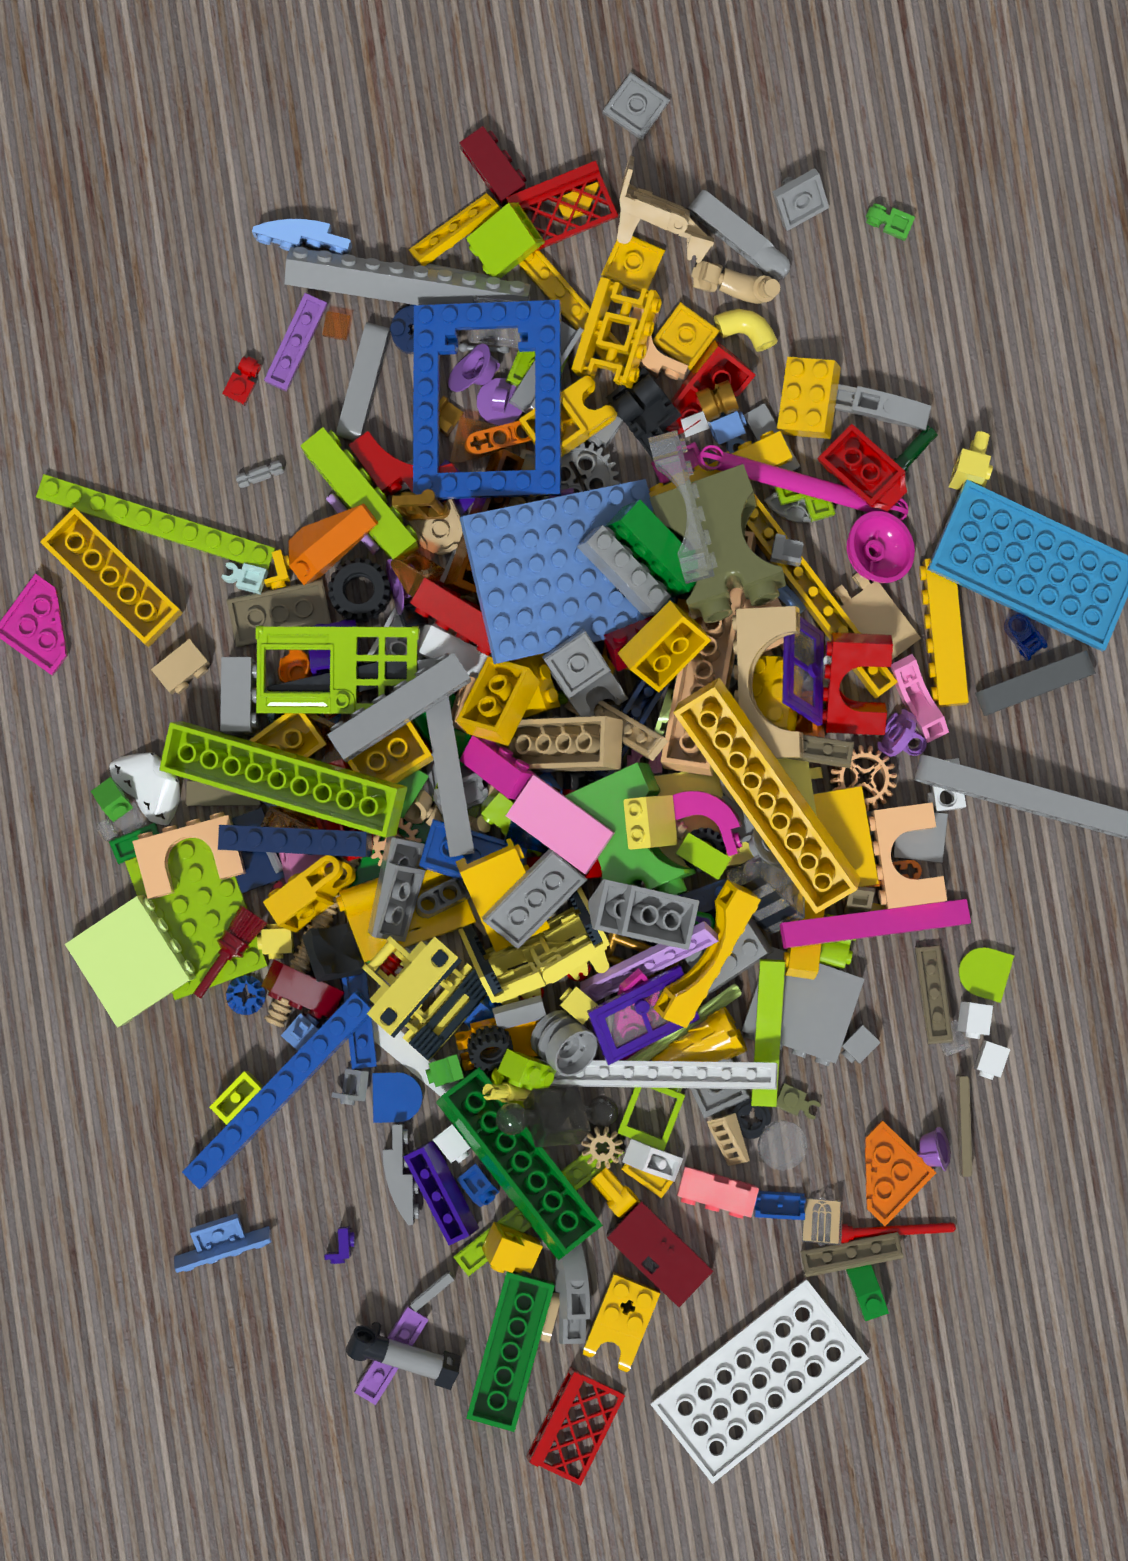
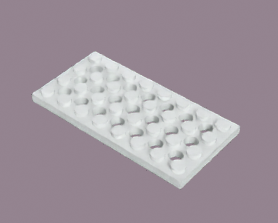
M804 1279L654 1399L650 1405L713 1484L869 1358L807 1279ZM800 1307H805L809 1310V1317L805 1321H799L795 1317V1312ZM786 1323L789 1325L790 1332L787 1336L781 1337L776 1334L778 1324ZM815 1327H821L825 1331V1336L820 1341H815L811 1338V1331ZM762 1338L770 1341V1348L766 1352H760L756 1348L758 1340ZM795 1343L805 1345V1353L802 1356H794L792 1354L791 1348ZM829 1348H839L840 1357L837 1360L832 1361L827 1358L826 1353ZM741 1354H747L751 1358V1363L746 1368H741L737 1365V1358ZM777 1358H781L786 1362V1367L781 1372H776L772 1369V1362ZM815 1362L821 1366V1371L817 1376H810L807 1373V1367L810 1363ZM721 1370H728L731 1373V1380L728 1383H720L717 1380V1375ZM757 1374H763L766 1377V1384L761 1388L755 1387L752 1384V1379ZM792 1378H797L801 1381V1388L796 1392L790 1391L787 1387L788 1381ZM703 1385H707L712 1389V1394L707 1399H702L698 1396V1389ZM736 1390H744L747 1393V1398L743 1403H736L733 1400V1393ZM779 1394L782 1397L780 1406L771 1407L768 1404L769 1396ZM683 1401H688L692 1404V1411L687 1415H683L678 1411V1406ZM718 1405L725 1406L728 1411L726 1417L718 1419L713 1415V1410ZM754 1409L760 1410L763 1415L758 1423H752L748 1419L750 1411ZM698 1421L706 1422L708 1425L707 1432L701 1435L695 1433L693 1429L695 1423ZM739 1425L742 1427L743 1434L740 1438L734 1439L729 1436V1429L732 1426ZM713 1441H720L723 1444V1451L720 1454L710 1452L709 1446Z

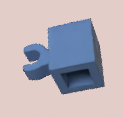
M735 411L730 414L722 412L720 418L707 422L714 441L718 444L726 442V449L730 454L734 453L733 445L735 443H740V445L745 443L738 437L746 433L743 426L747 425L741 411Z
M300 1013L281 1036L296 1050H299L320 1029L317 1026L319 1021L310 1014L304 1015Z

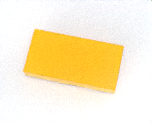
M624 1164L621 1170L660 1198L664 1196L673 1181L641 1171L628 1164Z

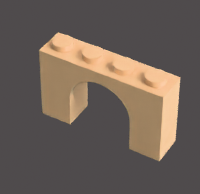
M933 802L872 811L871 817H868L870 832H874L875 841H872L874 856H877L878 859L876 871L878 880H881L882 890H879L880 904L884 905L885 909L947 901L944 876L918 880L909 879L897 872L891 860L892 845L901 834L936 827Z
M224 812L210 815V820L201 822L200 819H194L186 822V827L177 829L176 825L162 828L163 833L153 835L152 832L138 835V840L133 841L147 898L155 899L175 893L168 868V857L177 843L188 838L201 839L209 845L214 855L220 879L224 880L246 874L241 851L218 850L219 825H233L232 817L230 815L225 816Z

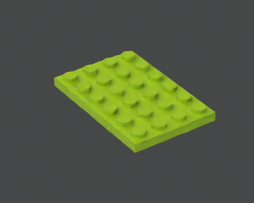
M188 838L180 841L169 854L168 868L175 893L151 899L155 905L154 911L156 915L166 922L168 926L167 932L170 937L177 940L182 949V956L185 960H189L195 969L194 974L196 978L172 992L174 1000L193 994L220 955L218 952L221 948L217 939L222 936L224 929L228 930L240 905L248 909L236 877L220 879L211 848L206 842L197 838ZM137 857L125 861L137 896L144 895L147 897ZM257 936L249 944L250 948L245 951L243 958L233 957L231 961L228 960L210 987L268 966L262 950H258Z

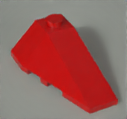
M714 340L672 398L671 402L682 416L668 426L666 430L677 437L686 431L683 430L681 419L703 411L696 392L708 387L714 390L716 384L728 380L736 398L744 391L756 374L731 351Z

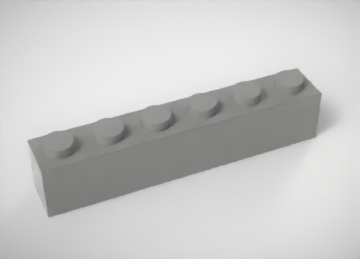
M448 653L442 655L435 661L437 664L430 669L427 667L420 669L414 674L416 678L408 683L406 680L400 682L393 688L394 692L388 696L385 694L380 695L372 701L374 705L368 709L360 708L351 715L352 719L346 723L341 721L330 728L331 732L327 735L343 760L348 762L472 682L455 653L450 656Z

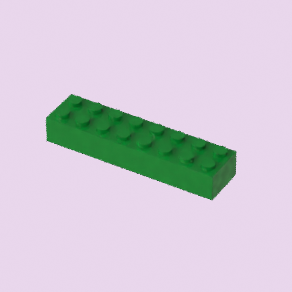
M479 1067L444 1093L436 1103L559 1261L603 1225L511 1106L500 1100H486L484 1098L485 1095L482 1094L483 1087L486 1084L493 1083Z

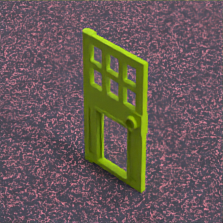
M256 625V713L353 714L360 708L368 709L374 704L357 703V686H378L379 697L385 694V686H396L404 680L408 683L416 678L414 674L418 672L419 626L263 627V625ZM358 637H379V654L357 655ZM386 637H407V655H386ZM266 650H330V692H265ZM357 662H379L378 679H357ZM386 662H407V679H385Z

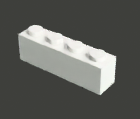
M435 623L433 626L425 625L418 640V654L429 659L441 657L446 653L449 656L455 653L468 675L477 679L488 657L476 649L478 645L475 647L457 638L456 634L452 636L446 633L447 630Z

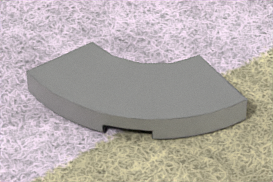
M777 492L764 499L767 507L783 519L796 523H813L810 520L804 499L780 505Z

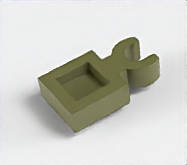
M784 1083L777 1097L776 1107L796 1116L802 1110L806 1117L815 1119L816 1116L809 1113V1107L811 1105L820 1107L821 1104L815 1100L805 1101L807 1093Z

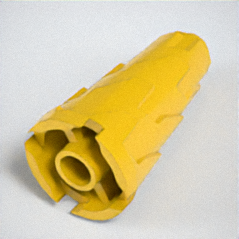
M722 1007L707 1016L706 1020L688 1030L686 1035L670 1043L666 1049L653 1057L652 1061L718 1062L745 1053L747 1046L740 1030L735 1026L736 1022L726 1007Z

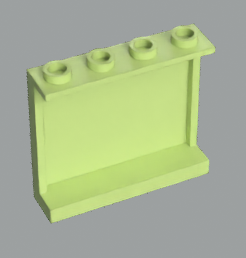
M144 895L134 897L65 944L117 1028L126 1025L134 1017L196 978L192 963L184 959L181 954L180 944L177 940L170 937L167 932L168 926L162 918H158L154 911V903Z

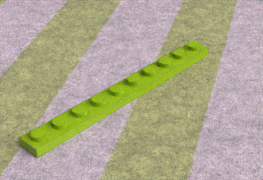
M43 474L36 498L69 509L75 507L81 513L240 564L245 563L267 569L268 572L273 560L272 552L276 551L273 547Z

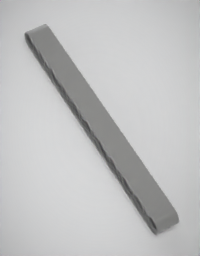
M920 755L915 781L1128 840V811L939 758Z

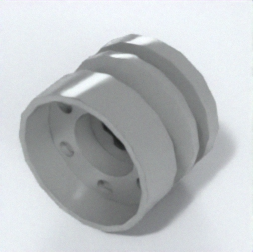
M563 1010L553 1011L545 1015L537 1023L531 1036V1048L545 1062H548L560 1075L566 1077L582 1072L592 1062L598 1047L595 1035L584 1025L580 1024L577 1019L573 1018L571 1014Z

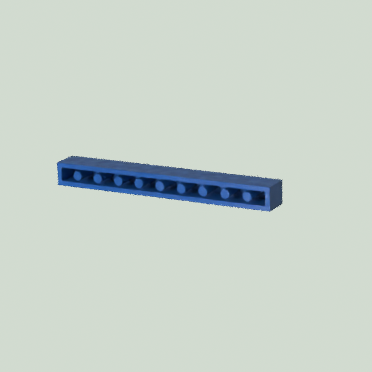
M354 992L182 1173L199 1190L205 1188L370 1017L367 1013L373 1005L361 993Z

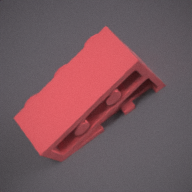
M684 1166L677 1196L682 1197L681 1202L695 1205L696 1202L705 1204L706 1209L716 1212L723 1209L729 1211V1215L743 1219V1216L752 1217L759 1188L750 1183Z

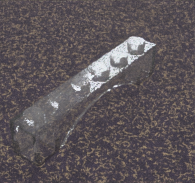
M677 430L650 437L648 440L656 469L667 476L677 487L686 504V532L683 543L677 553L685 583L688 584L714 577L713 568L718 566L714 552L709 553L707 545L712 544L709 531L702 528L701 522L706 521L703 508L696 505L695 499L700 498L696 483L691 484L689 476L694 475L690 460L685 461L683 453L688 452L685 438L679 439Z

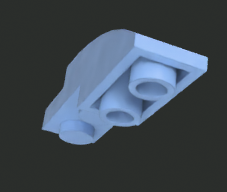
M283 219L253 226L252 229L253 236L257 238L256 241L265 245H270L271 242L279 244L280 248L289 251L290 247H302L303 242H306L308 247L320 249V247L327 248L332 254H350L352 249L351 240L331 234V225L325 222L307 219Z

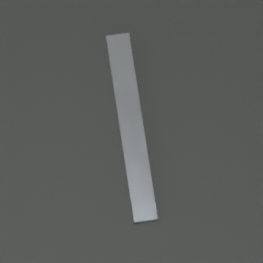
M439 657L417 660L419 670L424 667L430 669L437 664L435 661ZM449 697L428 709L426 716L450 857L473 854L474 847Z

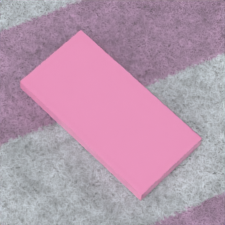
M537 775L531 777L506 814V817L584 874L589 872L615 834L614 831Z

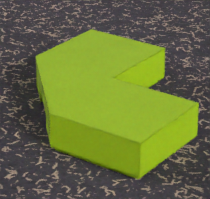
M775 487L780 505L804 499L811 522L835 515L832 502Z

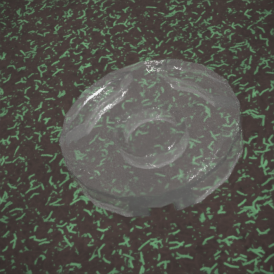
M784 1120L774 1121L761 1132L762 1134L757 1144L758 1153L763 1162L773 1169L782 1171L792 1169L800 1164L805 1157L807 1150L806 1136L802 1129L794 1123Z

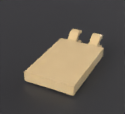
M856 573L852 579L862 590L851 599L842 584L833 591L835 597L842 604L841 608L861 634H885L892 636V660L921 639L880 583L873 582L871 584L868 579Z

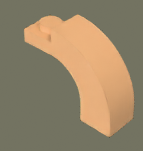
M634 307L631 318L638 319L640 322L644 309ZM659 312L655 314L653 320L654 326L659 317ZM648 336L646 342L647 352L645 358L641 359L639 364L641 368L645 367L650 375L657 379L662 370L665 371L664 375L671 379L678 380V378L684 380L688 365L660 353L654 346L652 337Z

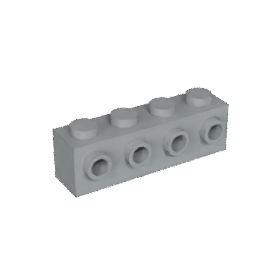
M601 525L593 529L578 544L577 547L644 617L655 614L671 597L666 592V586L650 575L648 567L643 563H639L627 546L621 545L610 528Z

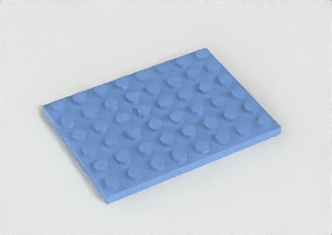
M646 479L460 517L494 664L548 653L582 629L586 631L592 642L602 641L605 634L650 617H644L577 547L593 529L601 525L605 527L622 507L640 499L653 512ZM670 597L667 600V602L655 614H657L670 600L675 604L674 597Z

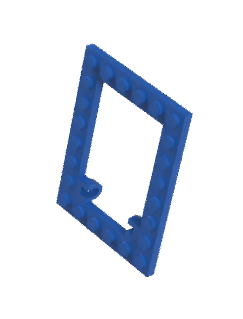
M560 300L414 305V494H422L424 490L430 489L437 495V499L561 496ZM518 328L521 342H518L519 352L535 351V470L439 473V355L458 353V335L456 330Z

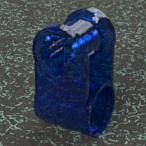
M1015 614L1005 621L1004 630L1026 661H1030L1031 656L1040 649L1048 647L1044 637L1035 629L1025 615ZM1014 619L1022 623V630L1020 632H1016L1012 628V621Z

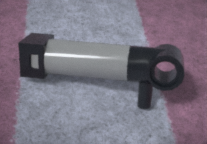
M378 1322L372 1323L371 1328L360 1325L354 1329L346 1346V1353L356 1361L370 1359L434 1379V1385L451 1390L459 1374L460 1355L444 1351L443 1355L382 1337L380 1336L381 1324Z

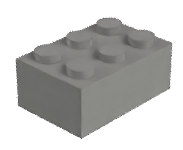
M221 657L220 731L222 733L255 736L256 730L260 729V715L256 713L257 663L251 657Z
M752 916L708 993L714 992L758 963L759 959H764L774 952ZM706 948L684 958L690 968L699 961Z

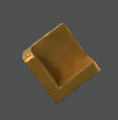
M443 395L439 401V431L448 437L462 418L463 411L448 402V398Z

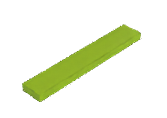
M759 959L753 1062L777 1063L779 1072L785 960ZM752 1089L751 1106L776 1107V1089Z

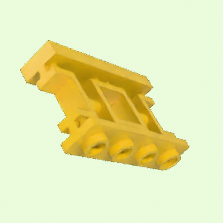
M600 277L571 369L577 376H591L593 379L598 368L614 371L616 373L613 381L617 385H625L626 388L632 389L633 383H636L639 378L640 370L638 367L641 359L645 358L647 352L646 342L648 336H651L653 333V320L655 314L660 311L662 301L656 290L650 289L648 291L645 288H642L639 299L622 296L623 286L621 283H614L608 278ZM611 300L622 304L619 315L608 312ZM632 307L644 309L640 322L638 319L629 317ZM612 322L630 326L624 346L606 341ZM597 346L608 350L605 361L593 358ZM617 352L629 355L626 367L614 363Z

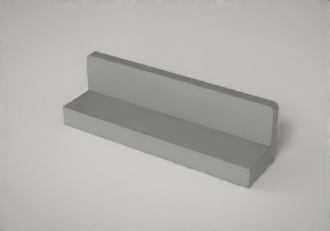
M562 321L561 366L584 331L581 327L576 331ZM535 360L509 400L510 404L526 414L535 409Z

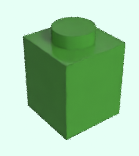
M111 777L91 791L101 809L113 822L133 808L123 790Z

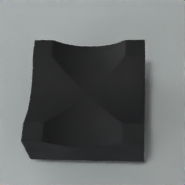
M349 923L329 928H312L302 936L317 982L357 976L364 971L362 966L364 964L367 965V962L364 963Z

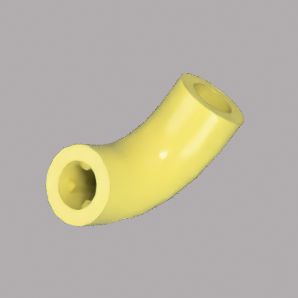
M735 309L714 316L715 325L720 330L719 334L722 338L737 333L745 334L752 341L756 352L771 348L778 342L773 329L765 318L753 311Z

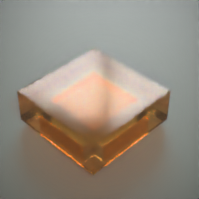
M326 311L322 336L347 341L351 316Z

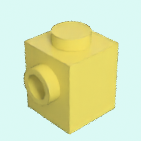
M268 924L267 929H262L261 935H257L258 950H262V954L268 955L269 959H283V954L294 953L293 931L285 928L282 929L277 924Z

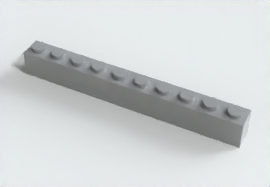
M290 247L285 267V285L412 305L529 301L531 286L521 281H504L496 277L485 278L471 273H453L446 269L434 270L428 269L425 266L404 265L400 262H383L375 258H358L350 254L339 255L332 254L329 251L307 250L304 247Z

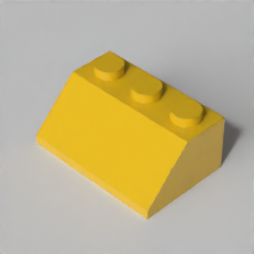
M285 713L249 740L307 758L327 745L312 717L309 714Z

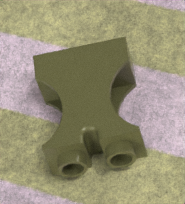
M744 464L649 498L654 514L698 559V579L693 592L686 600L692 619L702 616L705 623H713L732 614V603L729 593L734 588L742 589L745 598L750 600L752 606L770 603L780 596L778 589L786 586L782 567L770 564L759 558L745 541L746 525L757 505Z

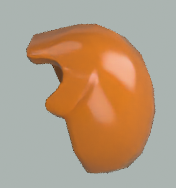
M289 650L288 655L280 658L278 668L280 681L287 682L313 676L310 668V658L303 650Z

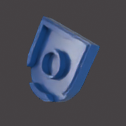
M401 1072L372 1073L373 1123L403 1122L416 1115L422 1105L423 1093L420 1085L413 1077Z

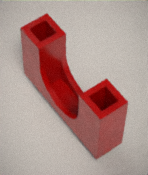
M832 632L831 641L826 642V656H830L829 664H825L824 679H828L827 687L823 686V701H826V709H823L822 724H825L826 733L885 735L886 704L851 700L840 690V683L849 671L857 667H891L893 653L891 635Z

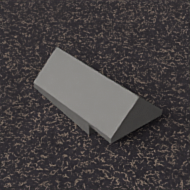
M395 835L387 837L368 927V933L371 936L387 939L391 936L396 941L405 942L426 871L418 868L424 843Z
M603 879L588 901L592 929L689 950L699 900Z

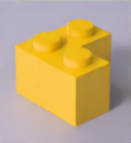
M493 1222L482 1250L491 1265L490 1267L497 1272L504 1273V1271L513 1273V1271L522 1273L526 1271L531 1273L543 1246L539 1238Z

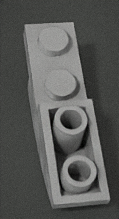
M841 384L838 385L835 410L877 418L878 421L926 430L932 408L930 405L894 394L860 386L855 388Z
M393 1124L392 1149H383L385 1177L398 1211L408 1225H413L414 1219H419V1204H414V1194H419V1187L412 1173H404V1169L409 1168L403 1158L406 1155L404 1154V1144H408V1129H404V1124Z
M580 1243L559 1261L556 1258L555 1292L560 1293V1344L586 1343V1319H590V1292L582 1244Z

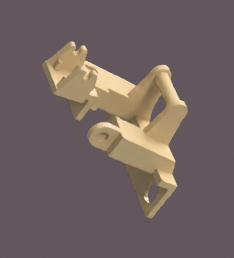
M630 156L620 189L621 213L617 233L618 241L622 244L629 243L640 219L664 230L687 238V259L692 260V256L696 255V262L700 263L711 246L713 247L714 238L708 236L689 217L690 210L655 196L651 191L641 188L637 189L636 186L631 185L629 182L633 172L634 157Z

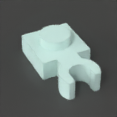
M226 563L227 569L233 570L230 576L222 574V579L226 583L237 581L236 586L238 589L261 595L265 584L264 579L267 578L269 573L267 569L245 563L242 569H238L234 563Z

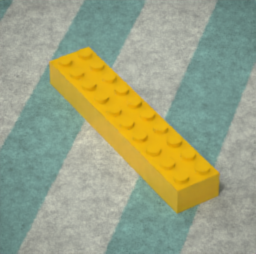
M717 678L680 701L673 713L813 911L818 913L858 889L861 878L721 679Z

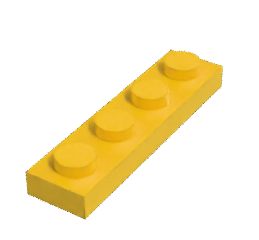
M486 193L411 247L409 251L421 266H426L485 223L500 210V207Z

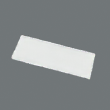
M703 411L681 419L683 430H686L684 431L685 437L709 429Z

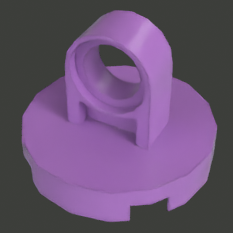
M506 378L492 379L480 388L477 395V409L480 416L486 423L495 427L515 422L523 413L509 403L517 387L505 382Z
M901 709L902 713L900 715L895 712L887 720L885 735H883L882 743L878 741V749L889 757L896 756L902 750L912 756L920 755L926 749V740L915 730L916 716L905 709ZM919 738L920 744L914 749L908 747L911 739Z

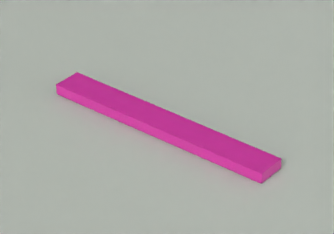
M967 899L784 922L780 924V930L785 949L968 925L971 923Z

